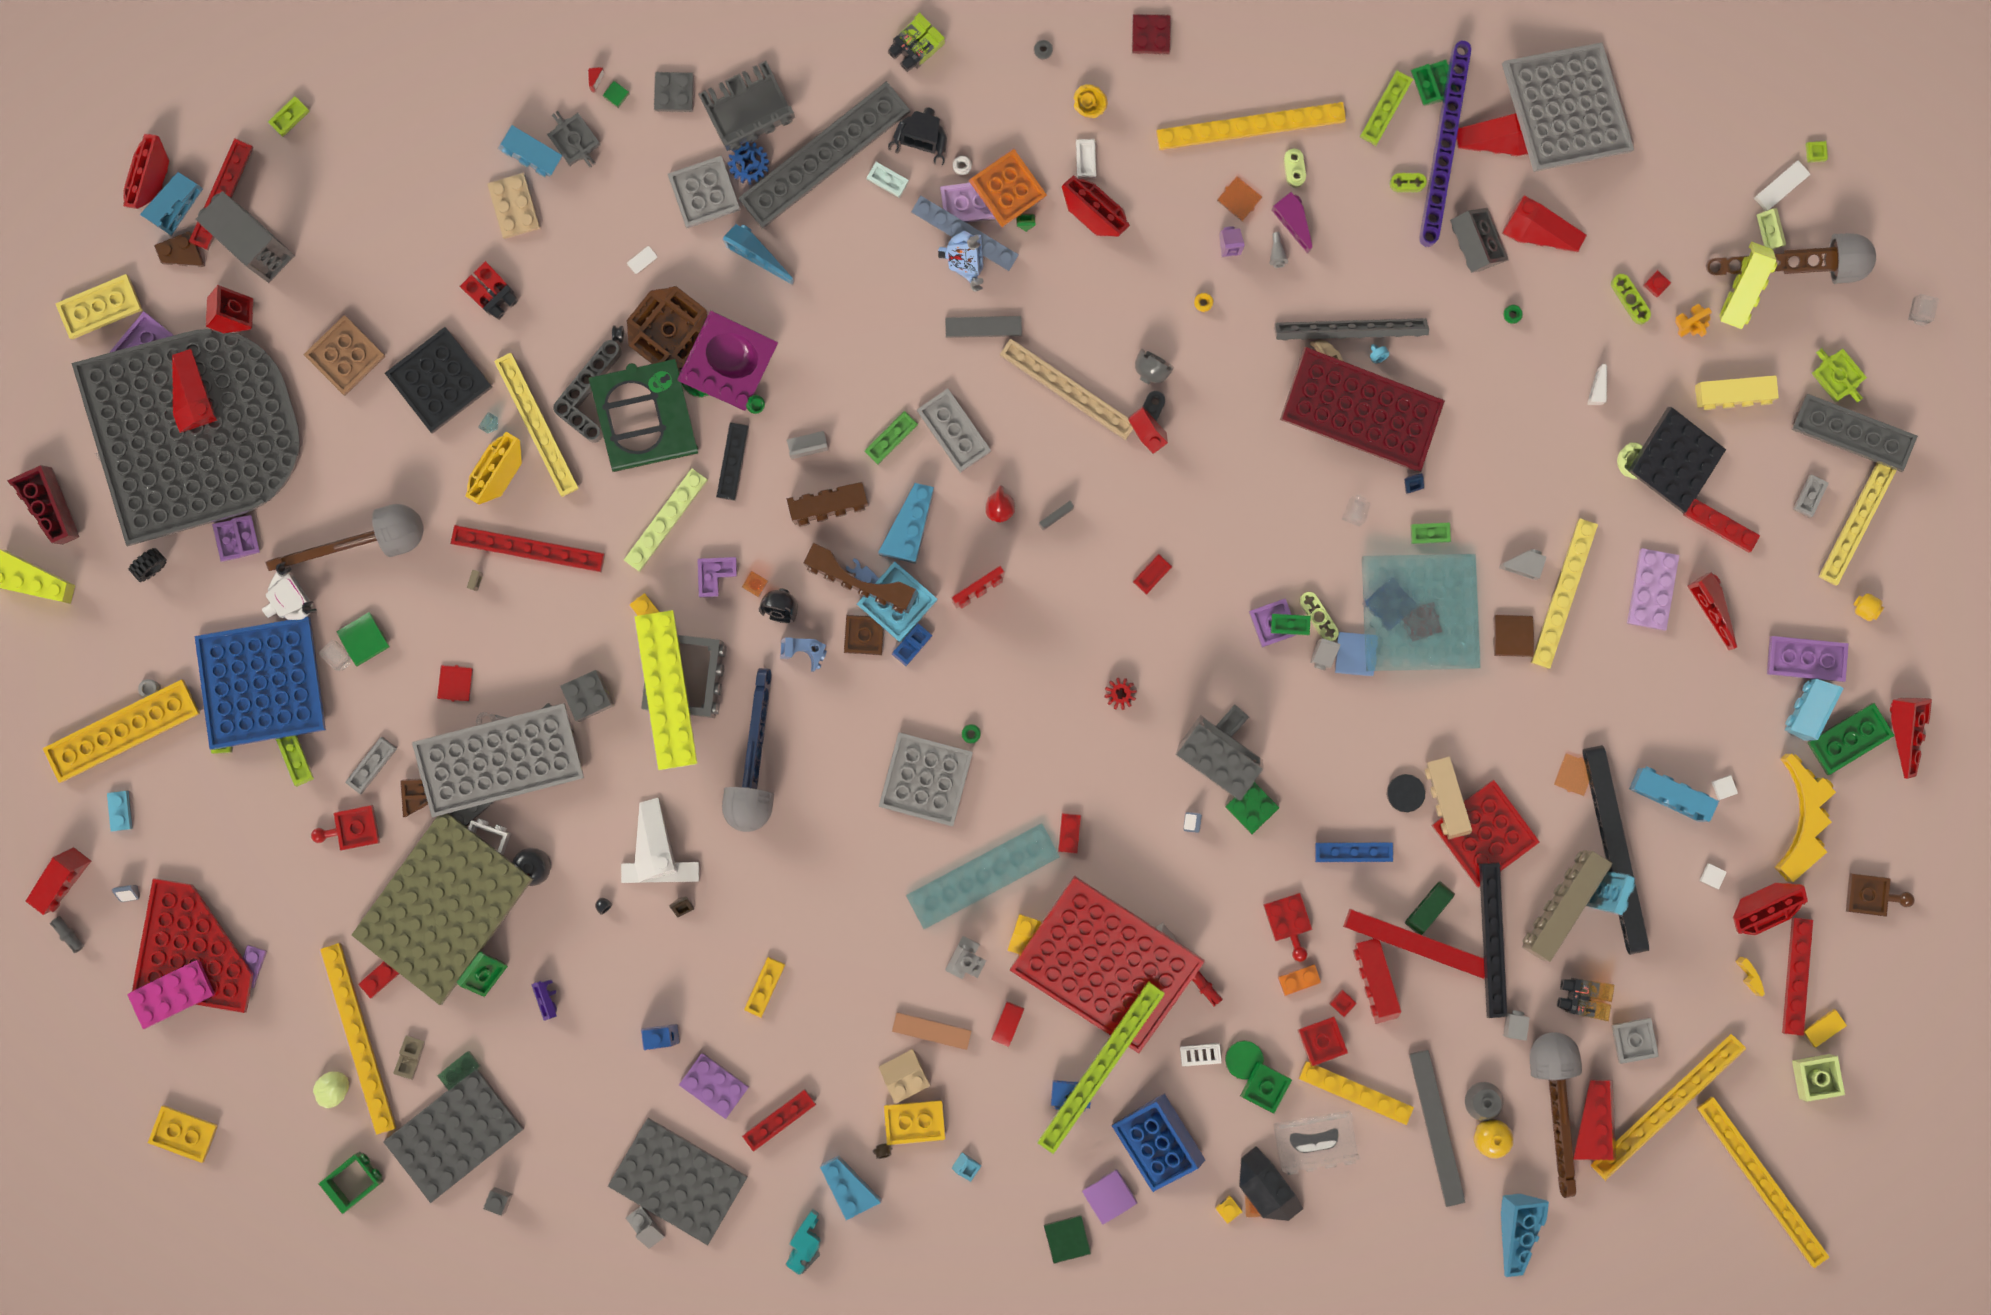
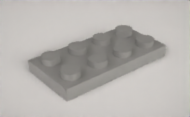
M946 389L917 409L918 414L959 473L991 452V449L949 389Z

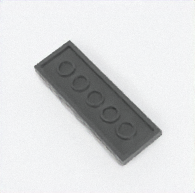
M1810 394L1805 396L1792 428L1793 431L1900 472L1904 471L1918 437L1915 434Z

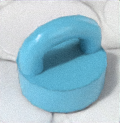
M1371 345L1373 352L1370 358L1373 363L1378 364L1388 358L1390 352L1385 346Z

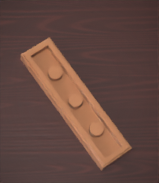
M896 1012L892 1032L965 1050L968 1048L972 1031Z

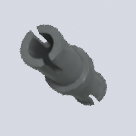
M60 916L51 921L50 925L60 935L59 939L65 941L74 954L83 949L84 944L76 937L75 931L72 928L70 929Z

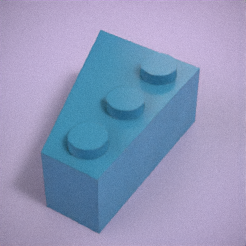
M513 125L508 129L498 147L501 152L519 160L518 162L522 165L536 169L535 172L543 177H546V175L550 177L562 157L558 152Z
M178 172L140 215L172 236L203 188Z
M840 1156L821 1164L820 1169L845 1220L881 1203L882 1199Z

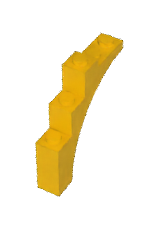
M1785 754L1780 760L1788 769L1796 786L1799 798V821L1790 848L1774 868L1787 882H1794L1827 853L1824 848L1825 844L1815 837L1832 822L1828 818L1829 814L1819 807L1831 798L1836 791L1833 789L1834 785L1827 778L1814 779L1815 775L1809 769L1803 767L1801 764L1802 760L1796 754Z

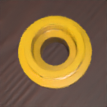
M1207 293L1198 294L1194 300L1195 308L1200 312L1209 311L1213 306V298ZM1205 300L1207 305L1202 306L1200 301Z

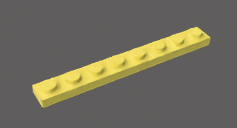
M509 353L495 360L494 362L560 496L564 497L578 490L579 487L513 354Z
M1876 463L1818 576L1819 578L1835 586L1839 584L1897 470Z
M1581 518L1577 521L1531 660L1533 664L1547 669L1551 668L1598 524Z

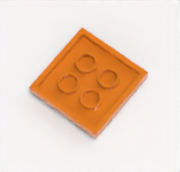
M1012 149L969 180L1001 227H1004L1047 196L1015 149Z

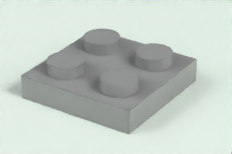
M1651 1018L1611 1025L1620 1064L1659 1057Z

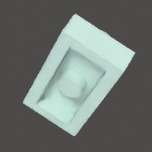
M875 162L867 176L868 181L898 198L901 197L909 183L908 179L878 162Z

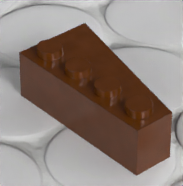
M858 482L836 488L837 491L832 489L822 490L818 492L817 496L810 493L804 494L799 497V500H794L793 497L786 498L792 522L794 525L803 527L809 525V521L817 520V522L828 520L829 516H845L848 511L854 510V513L864 511L865 507L869 505L863 483Z

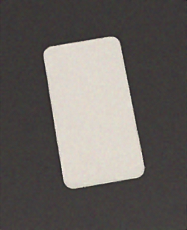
M647 246L628 261L627 264L635 274H638L653 262L657 255Z

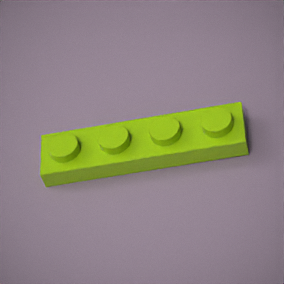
M1399 71L1395 72L1360 138L1377 146L1413 81L1412 78Z

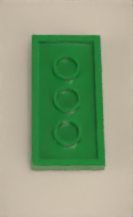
M1871 703L1821 733L1818 740L1808 741L1807 744L1825 773L1831 775L1895 735L1875 703Z

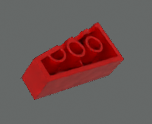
M1370 939L1356 943L1353 954L1355 960L1359 961L1360 968H1358L1361 979H1364V990L1366 997L1369 998L1370 1011L1374 1017L1375 1024L1397 1019L1401 1014V1009L1380 940Z
M1590 1080L1573 1160H1616L1613 1080Z

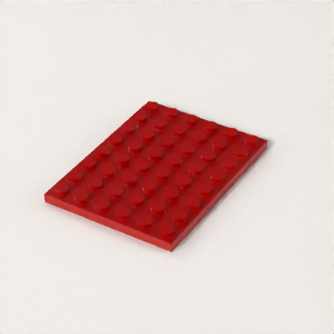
M1074 875L1010 967V971L1110 1036L1149 981L1165 994L1128 1046L1139 1054L1205 961Z

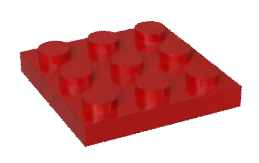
M997 567L952 596L951 599L956 608L960 606L963 609L971 603L973 597L980 598L987 593L986 589L990 586L995 588L1003 583L1005 572L1002 567Z

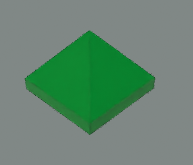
M1022 214L1016 217L1017 227L1027 232L1036 226L1035 214Z

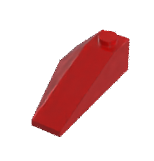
M1525 195L1519 200L1502 232L1505 236L1519 243H1531L1537 246H1549L1573 252L1579 251L1587 236L1542 204Z
M1710 572L1687 587L1727 649L1732 650L1737 648V643L1723 589L1720 586L1721 581L1717 575Z
M1897 698L1893 699L1890 705L1891 722L1903 776L1906 779L1917 776L1922 755L1919 747L1925 741L1926 735L1923 734L1925 724H1929L1932 699Z

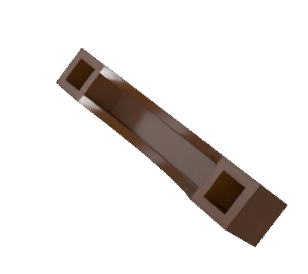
M815 543L812 544L803 562L808 572L814 575L820 573L824 575V579L832 583L838 581L843 588L850 591L853 588L858 591L859 595L865 598L871 596L875 598L876 603L882 606L886 604L893 606L892 610L900 614L903 612L909 614L918 595L915 588L899 581L890 584H872L854 578L839 566L829 549Z

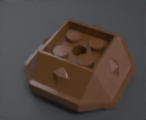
M677 286L651 290L627 319L628 346L651 364L676 359L678 369H682L708 316L707 310ZM667 327H674L672 334H665Z

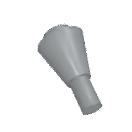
M1275 232L1272 234L1273 246L1270 265L1274 266V268H1282L1288 263V258L1281 244L1280 233Z

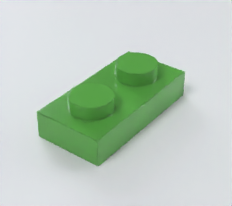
M1450 523L1410 525L1411 544L1451 542Z

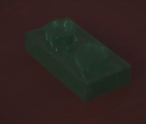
M467 1051L437 1076L448 1091H450L481 1065L472 1053Z

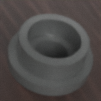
M1040 40L1035 44L1034 53L1039 59H1047L1052 55L1053 47L1050 42ZM1044 46L1047 50L1042 52L1040 48Z

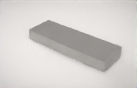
M380 737L345 783L359 794H362L397 748L385 738Z

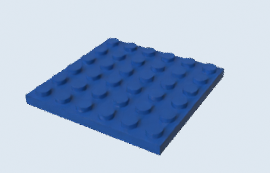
M305 617L301 620H286L194 636L210 750L326 730L310 617Z

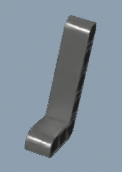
M613 340L603 343L553 406L554 412L562 420L592 443L599 442L603 437V433L597 424L578 410L592 392L590 383L584 384L583 379L588 375L594 377L607 374L620 358L622 350ZM609 347H616L614 354L607 353ZM598 361H604V366L601 369L595 368ZM575 390H579V397L576 399H572V392ZM567 405V412L561 414L559 412L560 407ZM582 417V423L574 425L575 418ZM593 428L597 429V435L589 437V431Z

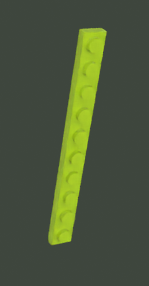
M1148 981L1037 1141L1039 1145L1052 1154L1055 1153L1165 993Z

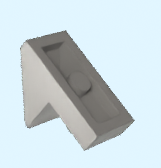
M642 1206L626 1217V1220L637 1233L635 1237L649 1249L665 1237Z

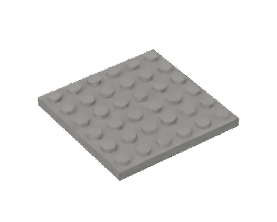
M1603 43L1516 58L1502 63L1533 172L1630 153L1634 150Z

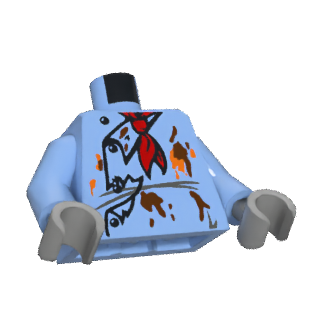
M962 231L951 238L947 247H939L938 257L948 259L949 269L966 278L970 282L971 289L977 292L983 289L980 286L983 283V279L977 277L983 269L981 235H972L967 231Z

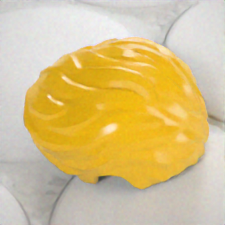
M1085 84L1080 86L1074 93V109L1082 116L1097 118L1107 108V96L1097 86Z

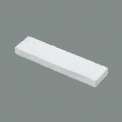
M675 862L676 873L639 882L635 863L621 864V883L699 881V862Z

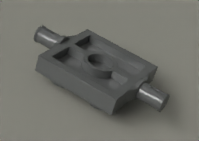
M559 111L555 112L557 116L553 113L552 117L558 125L547 135L569 166L584 159L589 168L592 167L591 163L594 166L596 162H594L589 154L601 144L579 113L565 120Z

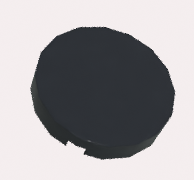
M1403 774L1390 781L1386 795L1394 809L1399 812L1408 813L1421 807L1425 800L1426 791L1420 779L1413 775Z

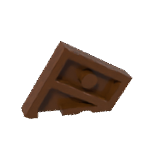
M190 231L154 245L162 264L205 266L198 247L189 242L192 235Z
M403 779L400 781L403 817H407L428 805L422 779Z

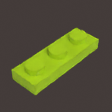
M297 735L276 739L294 786L298 787L313 780L314 776Z

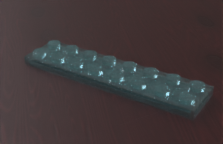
M1041 823L907 894L906 897L923 929H926L1058 859L1060 856Z

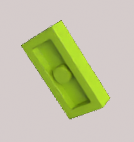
M294 96L268 123L284 137L310 111Z

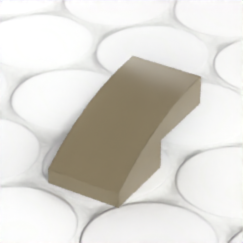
M405 1036L393 1074L413 1080L425 1041Z

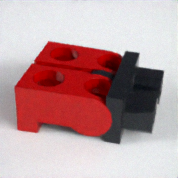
M485 261L473 273L487 288L485 289L472 274L459 287L484 311L500 320L505 315L500 306L506 302L510 307H513L518 302V299L513 294L514 291Z

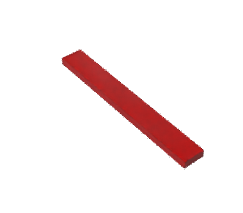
M454 525L450 543L452 545L596 572H602L605 553Z
M1349 908L1343 927L1479 978H1485L1484 958Z

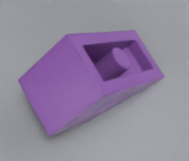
M1234 226L1223 228L1224 230H1221L1219 234L1222 257L1241 255L1245 245L1240 228L1235 229Z

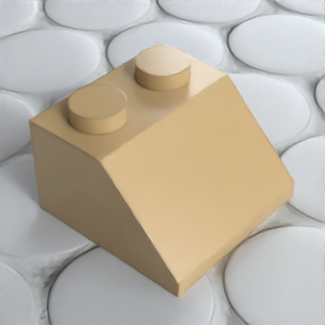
M913 1049L879 1066L886 1087L895 1104L920 1092L931 1084Z

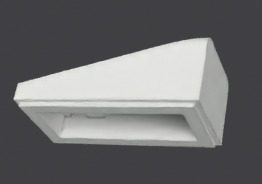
M1602 364L1597 369L1587 405H1603L1607 402L1606 364Z
M1219 1043L1180 1047L1182 1066L1221 1063ZM1214 1048L1215 1059H1211L1210 1049ZM1202 1049H1206L1207 1059L1203 1060ZM1186 1050H1190L1191 1061H1187ZM1194 1050H1198L1199 1060L1195 1061Z

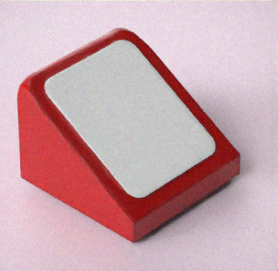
M602 67L588 69L589 87L592 92L596 91L605 74Z

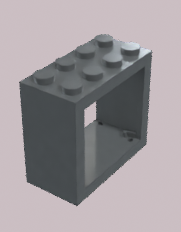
M223 191L220 194H216L212 198L211 203L206 208L201 209L198 217L195 219L247 268L268 283L295 257L249 212Z
M678 635L679 643L708 646V651H711L704 705L702 704L701 708L689 707L690 716L715 718V714H719L720 709L717 697L722 692V684L719 683L720 676L724 674V665L721 663L722 657L726 656L727 647L724 646L723 641L718 639ZM644 681L641 709L649 711Z
M1201 715L1178 745L1176 752L1179 758L1238 800L1243 798L1263 770L1262 758Z

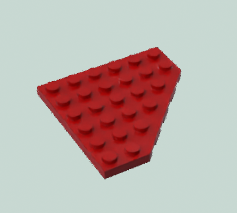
M153 878L132 991L196 960H200L215 995L196 1005L247 1013L254 974L192 884Z

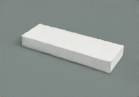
M1796 161L1755 196L1754 199L1765 211H1768L1805 180L1810 173L1799 161Z

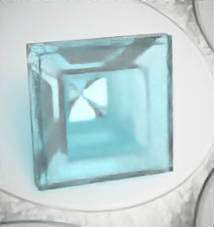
M488 412L478 428L487 434L498 430V417Z

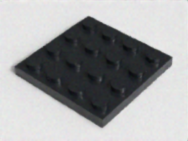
M446 327L385 372V375L432 434L493 388Z
M1667 407L1628 472L1679 511L1685 513L1700 493L1726 449L1673 407Z

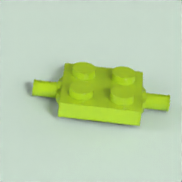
M1823 348L1819 349L1816 354L1823 362L1811 374L1834 402L1850 394L1858 403L1863 397L1856 389L1867 378L1843 348L1831 356H1828Z

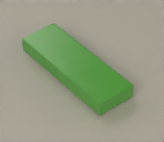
M904 411L864 452L879 465L918 424Z

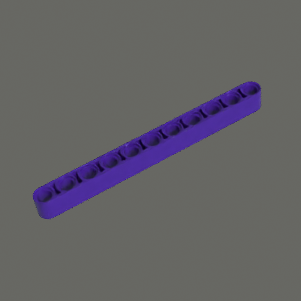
M1459 41L1452 49L1419 236L1420 243L1425 247L1433 246L1440 237L1471 56V45L1467 41ZM1462 48L1465 51V55H1460L1457 49ZM1454 67H1460L1462 73H1456ZM1451 85H1456L1459 88V92L1452 91ZM1449 103L1455 105V111L1448 108ZM1444 122H1450L1453 129H1447ZM1441 141H1447L1449 148L1443 147ZM1438 159L1445 160L1446 166H1440ZM1435 178H1441L1443 185H1438L1435 182ZM1432 196H1437L1440 199V203H1434ZM1428 215H1435L1437 222H1431ZM1431 233L1434 240H1427L1425 234Z

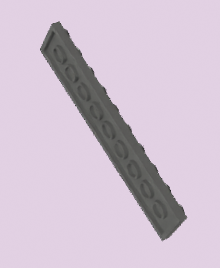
M886 81L741 195L739 200L762 229L908 115L910 109Z

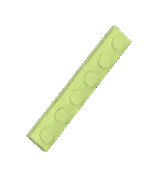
M691 469L625 557L624 561L640 572L708 480L694 469Z

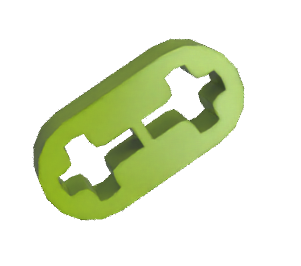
M1397 173L1393 175L1389 184L1390 188L1395 192H1420L1426 186L1427 180L1421 173ZM1397 178H1399L1400 182L1406 183H1403L1400 187H1398V185L1394 182H1396ZM1416 178H1418L1419 182H1422V184H1420V186L1417 187L1415 183L1410 182H1414Z

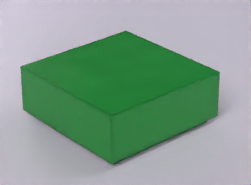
M613 81L602 96L619 108L630 93Z

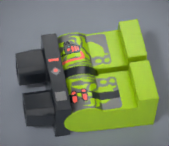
M919 12L914 17V20L893 39V44L888 49V54L893 59L902 54L905 59L900 62V65L908 72L914 67L918 69L922 63L937 52L945 44V37L934 26L931 27V23Z

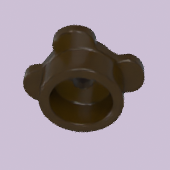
M884 1143L877 1145L876 1149L872 1151L877 1159H883L891 1156V1150L893 1149L891 1145Z

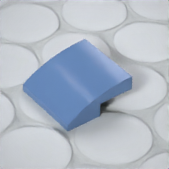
M1339 632L1337 643L1341 645L1335 657V673L1373 676L1377 635Z

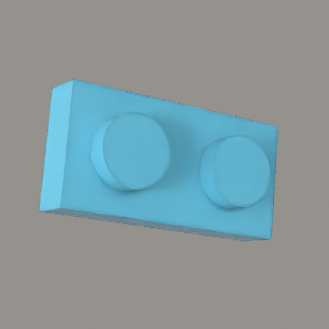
M129 791L107 793L110 831L132 829Z

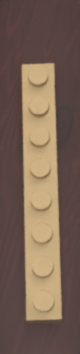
M1012 339L1009 340L1000 353L1001 357L1124 440L1132 432L1133 427L1125 415Z

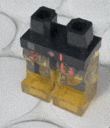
M1577 978L1561 979L1560 989L1569 992L1568 998H1558L1557 1007L1571 1014L1609 1022L1611 1004L1593 1001L1591 998L1612 1002L1615 985Z

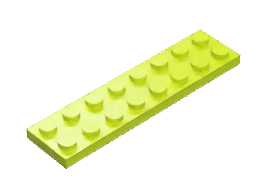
M674 610L634 616L658 770L698 764Z

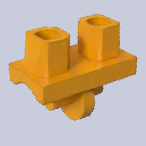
M1698 303L1690 309V313L1693 315L1690 319L1684 313L1676 317L1675 323L1679 328L1678 334L1681 338L1690 332L1693 336L1699 334L1703 337L1707 334L1706 328L1710 326L1708 321L1711 319L1710 314L1712 310L1709 307L1704 309Z

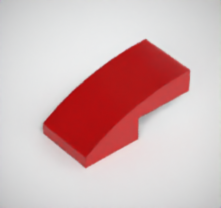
M1007 1001L991 1040L1009 1047L1025 1008Z

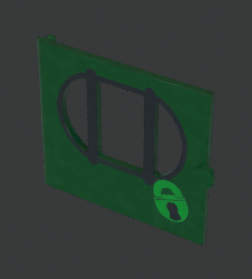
M676 359L639 367L634 363H630L626 366V370L589 377L612 472L699 454L682 383L677 380L679 371ZM627 383L642 385L651 392L647 395L608 402L610 394L617 387ZM648 400L654 401L659 420L658 426L615 434L609 409ZM655 432L661 433L653 446L641 451L629 450L618 443L619 440Z

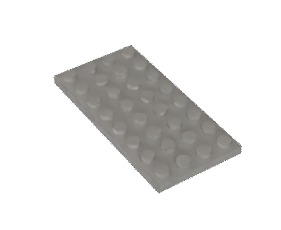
M565 703L412 742L432 817L584 778Z

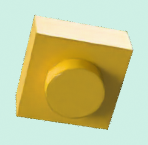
M1231 1196L1215 1207L1227 1224L1242 1213V1210Z

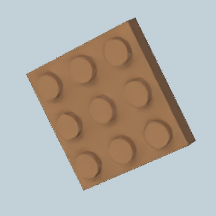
M346 315L338 320L303 354L344 396L386 357Z

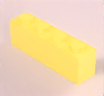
M1777 376L1706 381L1695 385L1697 408L1704 407V410L1716 409V406H1723V409L1733 408L1735 404L1749 407L1759 402L1761 405L1773 404L1772 401L1779 398Z

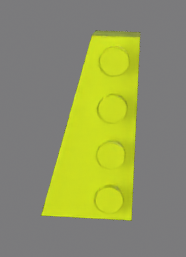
M1752 241L1749 245L1751 253L1749 257H1744L1742 261L1741 275H1736L1732 288L1735 290L1734 292H1729L1719 315L1721 322L1743 329L1744 325L1749 323L1752 316V308L1757 307L1760 301L1759 294L1761 290L1766 289L1769 282L1767 278L1770 272L1773 273L1778 263L1776 262L1773 249Z
M0 549L1 589L71 604L75 589L74 584L6 550Z

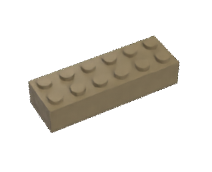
M1583 850L1576 855L1574 859L1576 863L1564 874L1565 880L1562 885L1559 884L1553 892L1555 896L1545 904L1543 915L1537 917L1533 923L1534 929L1531 933H1527L1523 939L1524 944L1522 948L1541 960L1551 962L1612 865L1611 862L1594 851Z

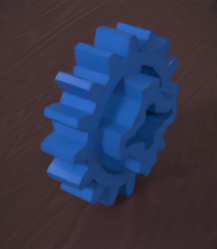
M746 142L745 147L741 146L738 150L733 151L734 155L729 154V159L732 160L728 162V166L732 167L730 173H735L734 178L736 180L741 178V183H744L745 180H748L749 185L752 183V180L758 183L759 176L761 178L765 177L763 171H769L768 167L765 166L770 164L769 160L766 159L768 155L766 152L762 153V146L757 149L756 143L750 146ZM756 154L761 158V163L756 160ZM749 160H751V161H752V164H749V165L746 167L745 162L748 163ZM736 164L742 166L741 172L737 169Z

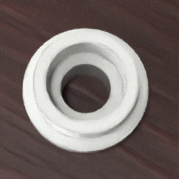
M958 156L955 158L953 169L957 174L965 175L970 172L972 163L968 157ZM964 163L966 167L961 169L959 164Z

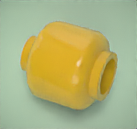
M1866 593L1863 597L1859 595L1853 604L1856 606L1855 614L1867 621L1877 620L1885 608L1882 606V600L1870 593Z

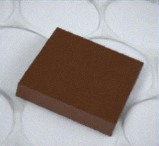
M846 615L844 653L882 656L884 628L870 616Z

